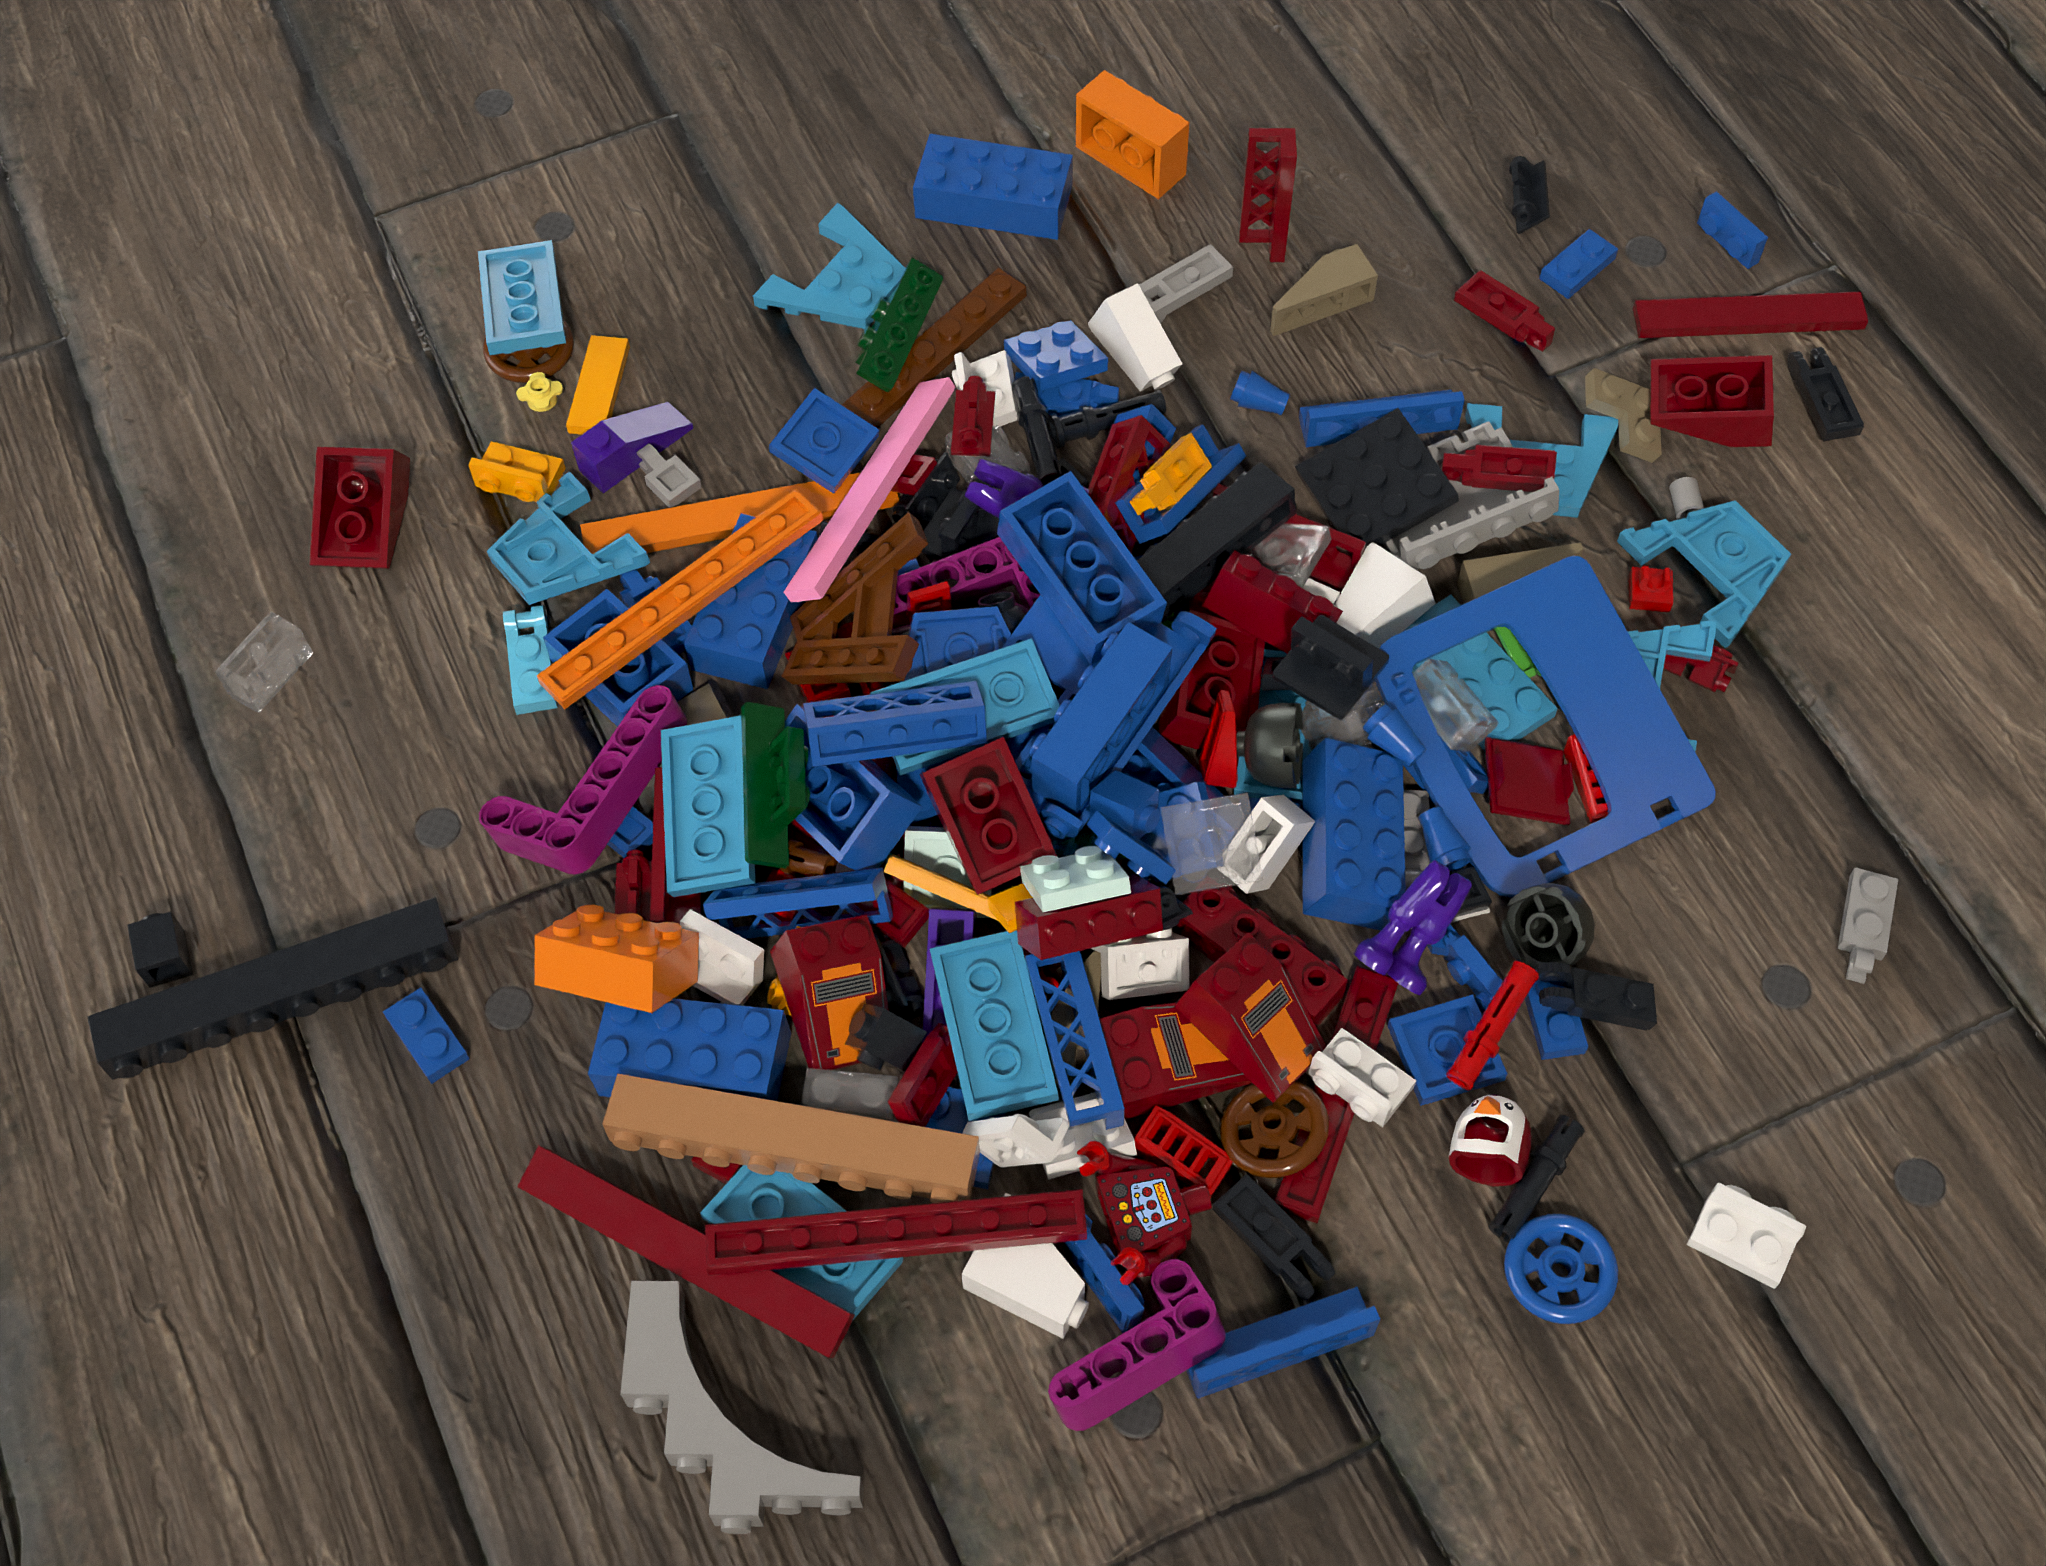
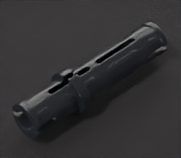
M1027 376L1021 377L1011 385L1018 406L1017 420L1019 425L1025 430L1037 477L1043 485H1047L1063 476L1047 425L1048 411L1040 401L1036 381L1034 378L1030 379Z
M1559 1115L1543 1144L1534 1147L1530 1154L1532 1161L1526 1168L1522 1179L1517 1182L1494 1220L1488 1225L1489 1230L1498 1238L1505 1232V1242L1509 1243L1510 1239L1515 1238L1516 1233L1526 1223L1554 1177L1562 1175L1567 1167L1566 1158L1579 1138L1583 1136L1585 1130L1576 1120L1573 1119L1570 1126L1566 1125L1569 1121V1116Z

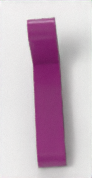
M998 537L898 576L892 629L908 624L907 603L901 601L907 592L939 584L944 579L950 578L958 581L954 587L950 588L952 608L1014 584L1023 606L1030 610L1040 594L1029 590L1033 583L1001 538ZM983 564H990L996 567L994 571L986 574L976 571Z
M656 685L644 690L558 813L509 797L498 796L487 801L482 806L479 812L481 825L503 851L568 874L583 873L595 863L654 776L655 768L660 767L662 764L661 730L686 726L687 717L669 688Z

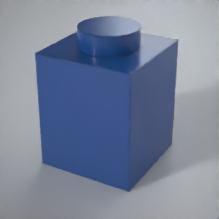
M1115 770L1090 791L1089 820L1098 810L1140 839L1146 833L1152 832L1158 824L1160 818V810L1158 809L1159 789Z

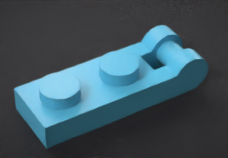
M544 605L531 607V611L517 613L516 610L504 611L503 622L506 632L513 707L516 715L558 708L557 701L539 684L536 676L552 665L543 639L549 633ZM534 627L535 633L520 635V629Z

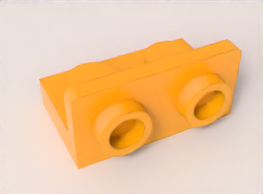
M493 441L490 442L482 460L471 458L468 464L476 487L489 493L499 492L515 496L525 502H537L545 493L551 496L566 469L561 458Z

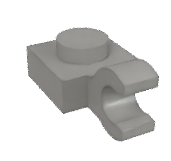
M647 444L637 451V455L643 460L639 463V466L647 474L645 475L646 485L669 508L677 506L701 489L700 479L676 455L666 461L651 444Z

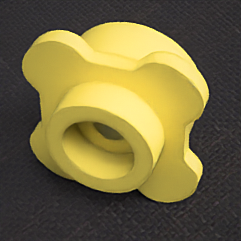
M536 372L530 376V380L524 387H520L517 390L516 394L520 401H527L528 406L532 410L544 412L555 406L558 399L557 395L563 392V387L559 381H551L545 377L544 373Z

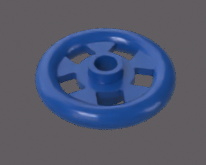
M1546 1214L1533 1218L1519 1229L1515 1238L1510 1239L1506 1248L1504 1259L1505 1275L1513 1295L1525 1309L1543 1320L1558 1324H1575L1589 1320L1602 1312L1615 1294L1618 1283V1265L1614 1251L1602 1233L1580 1218L1565 1214ZM1564 1233L1584 1242L1579 1253L1568 1246L1561 1245L1560 1242ZM1537 1238H1540L1549 1246L1542 1252L1539 1259H1536L1527 1251L1530 1244ZM1562 1264L1566 1267L1568 1275L1565 1277L1556 1275L1553 1272L1552 1265ZM1585 1264L1598 1265V1283L1585 1282L1583 1280ZM1534 1271H1537L1539 1279L1547 1287L1537 1293L1532 1289L1525 1277ZM1577 1291L1579 1303L1570 1305L1560 1304L1557 1292Z

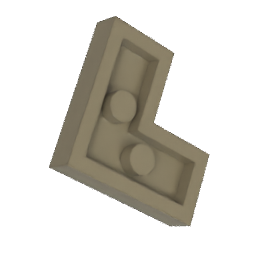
M1593 368L1585 376L1586 407L1618 419L1620 451L1653 463L1662 455L1660 427L1651 425V390Z

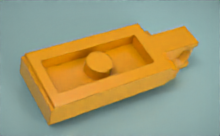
M1192 433L1181 437L1143 474L1144 477L1141 478L1140 482L1144 489L1138 492L1130 501L1137 515H1141L1151 508L1157 507L1161 511L1176 504L1212 467Z

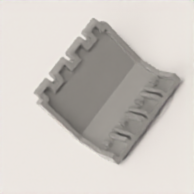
M1488 421L1462 432L1465 443H1461L1458 436L1454 435L1426 448L1442 470L1444 453L1465 454V450H1473L1476 445L1513 446L1503 428L1494 430ZM1553 477L1545 479L1544 488L1535 492H1524L1522 489L1511 491L1472 488L1471 486L1462 485V482L1449 480L1458 493L1459 501L1387 541L1383 546L1386 551L1415 570L1419 568L1427 569L1437 564L1443 558L1456 553L1469 552L1482 542L1494 537L1502 538L1508 536L1516 528L1531 522H1542L1548 519L1553 513L1558 512L1559 488Z

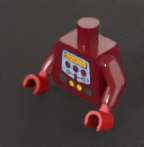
M1090 1141L1077 1151L1078 1155H1085L1090 1160L1079 1167L1082 1176H1091L1096 1171L1102 1174L1096 1177V1195L1117 1254L1111 1261V1265H1121L1122 1271L1125 1273L1120 1278V1282L1123 1285H1129L1136 1277L1152 1276L1156 1267L1162 1262L1178 1259L1186 1250L1187 1242L1191 1239L1192 1224L1189 1216L1212 1209L1210 1196L1205 1184L1202 1182L1179 1189L1171 1167H1159L1153 1162L1107 1152L1104 1145L1097 1141Z

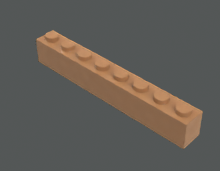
M617 1074L602 1124L610 1142L616 1147L627 1151H638L640 1147L655 1149L659 1154L672 1159H683L685 1155L700 1157L704 1162L717 1167H728L730 1163L747 1165L749 1170L762 1175H773L775 1171L793 1174L794 1178L807 1183H818L820 1179L838 1182L841 1187L852 1191H864L866 1187L884 1190L886 1195L893 1198L910 1199L911 1195L930 1198L932 1203L970 1200L980 1157L978 1136Z

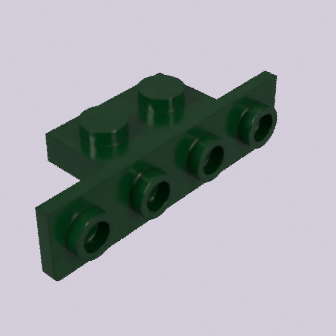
M913 257L910 259L895 291L887 300L880 298L870 315V318L875 320L872 328L867 326L857 342V346L862 348L856 359V363L860 365L856 372L857 375L885 392L892 390L943 281L942 275Z
M746 702L741 708L745 861L750 864L786 869L789 866L788 825L807 808L810 798L809 787L805 785L808 748L804 746V729L790 726L785 728L784 708Z

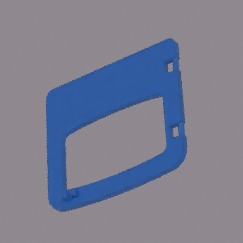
M1580 556L1566 557L1392 636L1379 647L1380 650L1389 655V663L1375 679L1384 704H1387L1392 710L1397 708L1419 741L1427 748L1425 753L1413 765L1435 806L1442 807L1447 818L1471 847L1468 852L1471 858V865L1475 867L1483 883L1500 896L1513 898L1523 889L1551 883L1705 809L1715 799L1716 791L1711 779L1587 560ZM1497 627H1506L1511 630L1547 683L1588 759L1608 806V814L1605 818L1523 857H1514L1507 851L1475 803L1437 733L1412 673L1413 667L1416 664ZM1668 798L1675 811L1657 819L1650 806ZM1555 852L1562 865L1543 874L1536 861Z

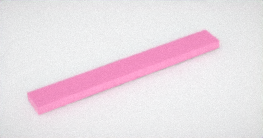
M950 377L920 382L784 590V594L790 602L823 598L909 463L912 455L916 452L956 387Z

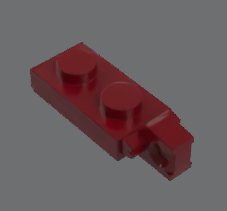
M1478 271L1455 292V302L1513 339L1516 338L1520 342L1526 340L1528 345L1542 352L1552 344L1555 327L1543 321L1545 318L1539 313L1540 307L1485 272Z
M1476 445L1473 450H1465V454L1444 453L1442 471L1448 480L1462 482V485L1471 486L1472 488L1511 491L1522 489L1524 492H1535L1544 488L1545 479L1550 477L1554 479L1557 452L1554 450Z
M938 1023L933 1031L926 1036L888 1100V1104L899 1123L926 1127L957 1073L947 1024Z

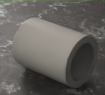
M1683 477L1671 483L1669 489L1677 520L1686 518L1689 512L1704 509L1698 482L1695 478Z

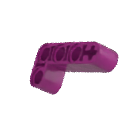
M1178 1259L1167 1260L1159 1264L1152 1273L1151 1284L1162 1311L1061 1370L1052 1378L1048 1393L1062 1423L1067 1428L1074 1431H1083L1093 1427L1216 1353L1222 1347L1226 1332L1214 1301L1186 1262ZM1182 1288L1178 1292L1171 1293L1174 1289ZM1207 1322L1199 1328H1193L1198 1323ZM1166 1346L1162 1351L1151 1353L1156 1348ZM1124 1371L1120 1376L1110 1378L1114 1373Z

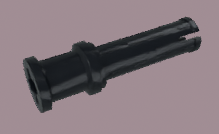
M1157 390L1153 393L1094 409L1091 406L1083 405L1079 407L1078 411L1058 416L1056 413L1049 414L1047 421L1053 444L1058 449L1064 447L1065 442L1084 437L1087 440L1094 439L1098 436L1099 431L1112 427L1118 414L1153 404L1164 415L1166 413L1164 396L1160 390Z

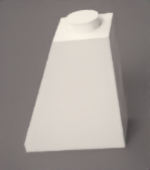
M1137 283L1106 298L1088 322V326L1139 391L1153 386L1155 390H1159L1175 380L1173 374L1182 365V362L1139 284Z
M1372 542L1365 549L1334 606L1343 611L1337 624L1379 648L1392 636L1403 632L1436 603L1425 575Z
M1052 1243L974 1250L962 1272L963 1289L1064 1339L1070 1326L1076 1329L1079 1327L1089 1306V1302L1084 1300V1281Z

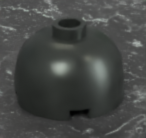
M1269 704L1257 709L1249 717L1246 731H1238L1237 756L1245 757L1248 772L1255 780L1264 785L1278 788H1297L1296 784L1300 782L1303 761V743H1300L1299 729H1303L1301 704Z
M1554 883L1532 886L1520 891L1510 899L1507 907L1510 906L1507 919L1502 922V932L1506 947L1516 961L1530 965L1534 969L1539 968L1538 965H1542V963L1551 961L1572 966L1587 954L1593 943L1595 922L1591 908L1581 895L1568 886Z

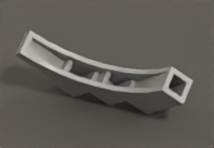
M631 1281L620 1395L627 1407H633V1411L639 1414L662 1413V1408H668L664 1455L671 1466H676L678 1472L699 1474L706 1471V1466H712L709 1517L714 1526H721V1531L728 1534L750 1533L751 1527H764L765 1507H772L773 1513L784 1515L799 1514L802 1507H821V1512L828 1515H847L851 1513V1508H863L864 1487L860 1476L820 1472L784 1460L751 1441L724 1417L703 1388L693 1366L686 1335L685 1294L679 1281Z

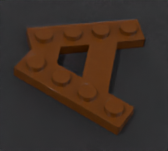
M908 512L845 567L836 576L822 599L807 601L790 616L797 642L782 677L792 685L904 681L912 667V660L919 643L909 635L892 636L898 570L907 562L918 557L923 548L929 544L920 521ZM854 612L851 638L836 639L838 623L849 613Z

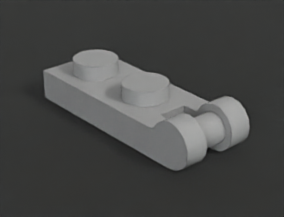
M1209 244L1144 281L1139 286L1161 323L1167 314L1230 279L1233 276V266ZM1156 295H1158V296L1160 297V298L1157 299L1156 301H1153V300L1151 299L1152 297H1154V296H1156Z

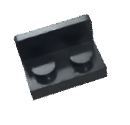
M977 478V480L975 481V482L982 483V484H985V485H988V486L994 488L993 486H991V485H989V484H987V483L981 481V480L978 479V478ZM953 488L924 529V534L929 544L921 552L941 560L998 538L999 518L968 500L964 496L967 488L964 491ZM983 564L976 571L984 574L989 573L993 565Z
M1319 615L1313 623L1301 616L1291 629V650L1273 671V679L1338 720H1343L1389 663V655L1324 615Z

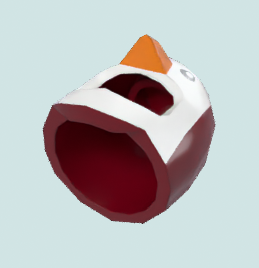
M1491 1094L1474 1100L1462 1112L1456 1122L1449 1152L1450 1166L1457 1174L1473 1182L1492 1187L1509 1186L1522 1179L1529 1160L1531 1129L1530 1123L1520 1106L1515 1101L1510 1100V1098Z

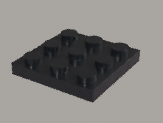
M1399 408L1295 466L1298 476L1333 529L1365 541V549L1372 542L1378 546L1386 543L1459 501L1457 491Z

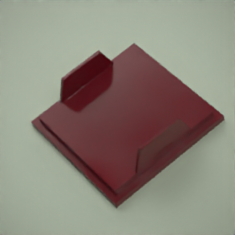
M1486 737L1485 750L1490 812L1569 826L1568 799L1574 790L1572 763L1564 764L1563 750Z

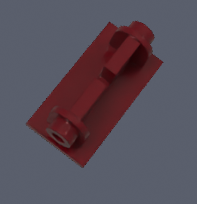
M970 376L968 381L963 384V390H956L951 455L986 457L991 455L996 393L995 391H987L986 384L979 376Z
M1713 645L1712 656L1709 662L1666 654L1663 670L1681 677L1686 665H1692L1694 669L1688 681L1714 693L1716 690L1725 693L1732 677L1725 675V672L1734 674L1739 663L1732 660L1733 655L1730 652Z
M640 850L628 851L627 857L623 858L622 863H617L615 914L633 913L642 916L645 921H650L652 861H648L644 857V852Z

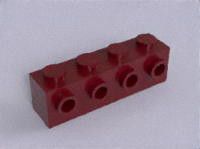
M1207 876L1183 902L1192 909L1193 914L1180 919L1179 924L1173 927L1172 931L1174 933L1189 938L1190 945L1215 963L1249 932L1282 964L1316 1028L1342 1000L1348 980L1343 976L1342 971L1331 961H1322L1308 951L1306 944L1299 937L1293 934L1287 935L1273 925L1271 918L1265 912L1257 908L1252 909L1239 900L1236 892L1224 883L1218 884Z

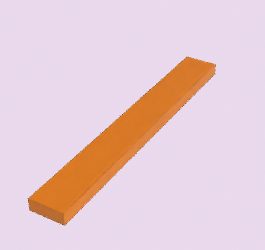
M860 473L849 474L834 494L815 481L580 524L583 545L594 554L629 533L646 553L725 539L732 534L740 513L757 517L795 488L822 512L823 520L831 519ZM890 491L879 510L894 507L899 502L898 492Z
M795 488L536 675L539 684L565 710L823 521L822 512Z

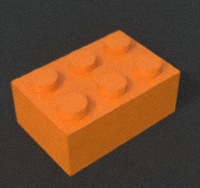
M1106 70L1101 72L1076 94V147L1157 199H1160L1186 175L1190 122L1181 115L1172 112L1156 102L1152 97L1146 96L1127 84L1123 79L1117 78Z
M583 905L578 907L577 911L563 919L554 921L553 925L535 934V985L653 1013L698 982L699 933L682 929L680 924L674 922L654 923L643 920V917L638 914L625 913L619 915L606 912L603 907L598 905Z

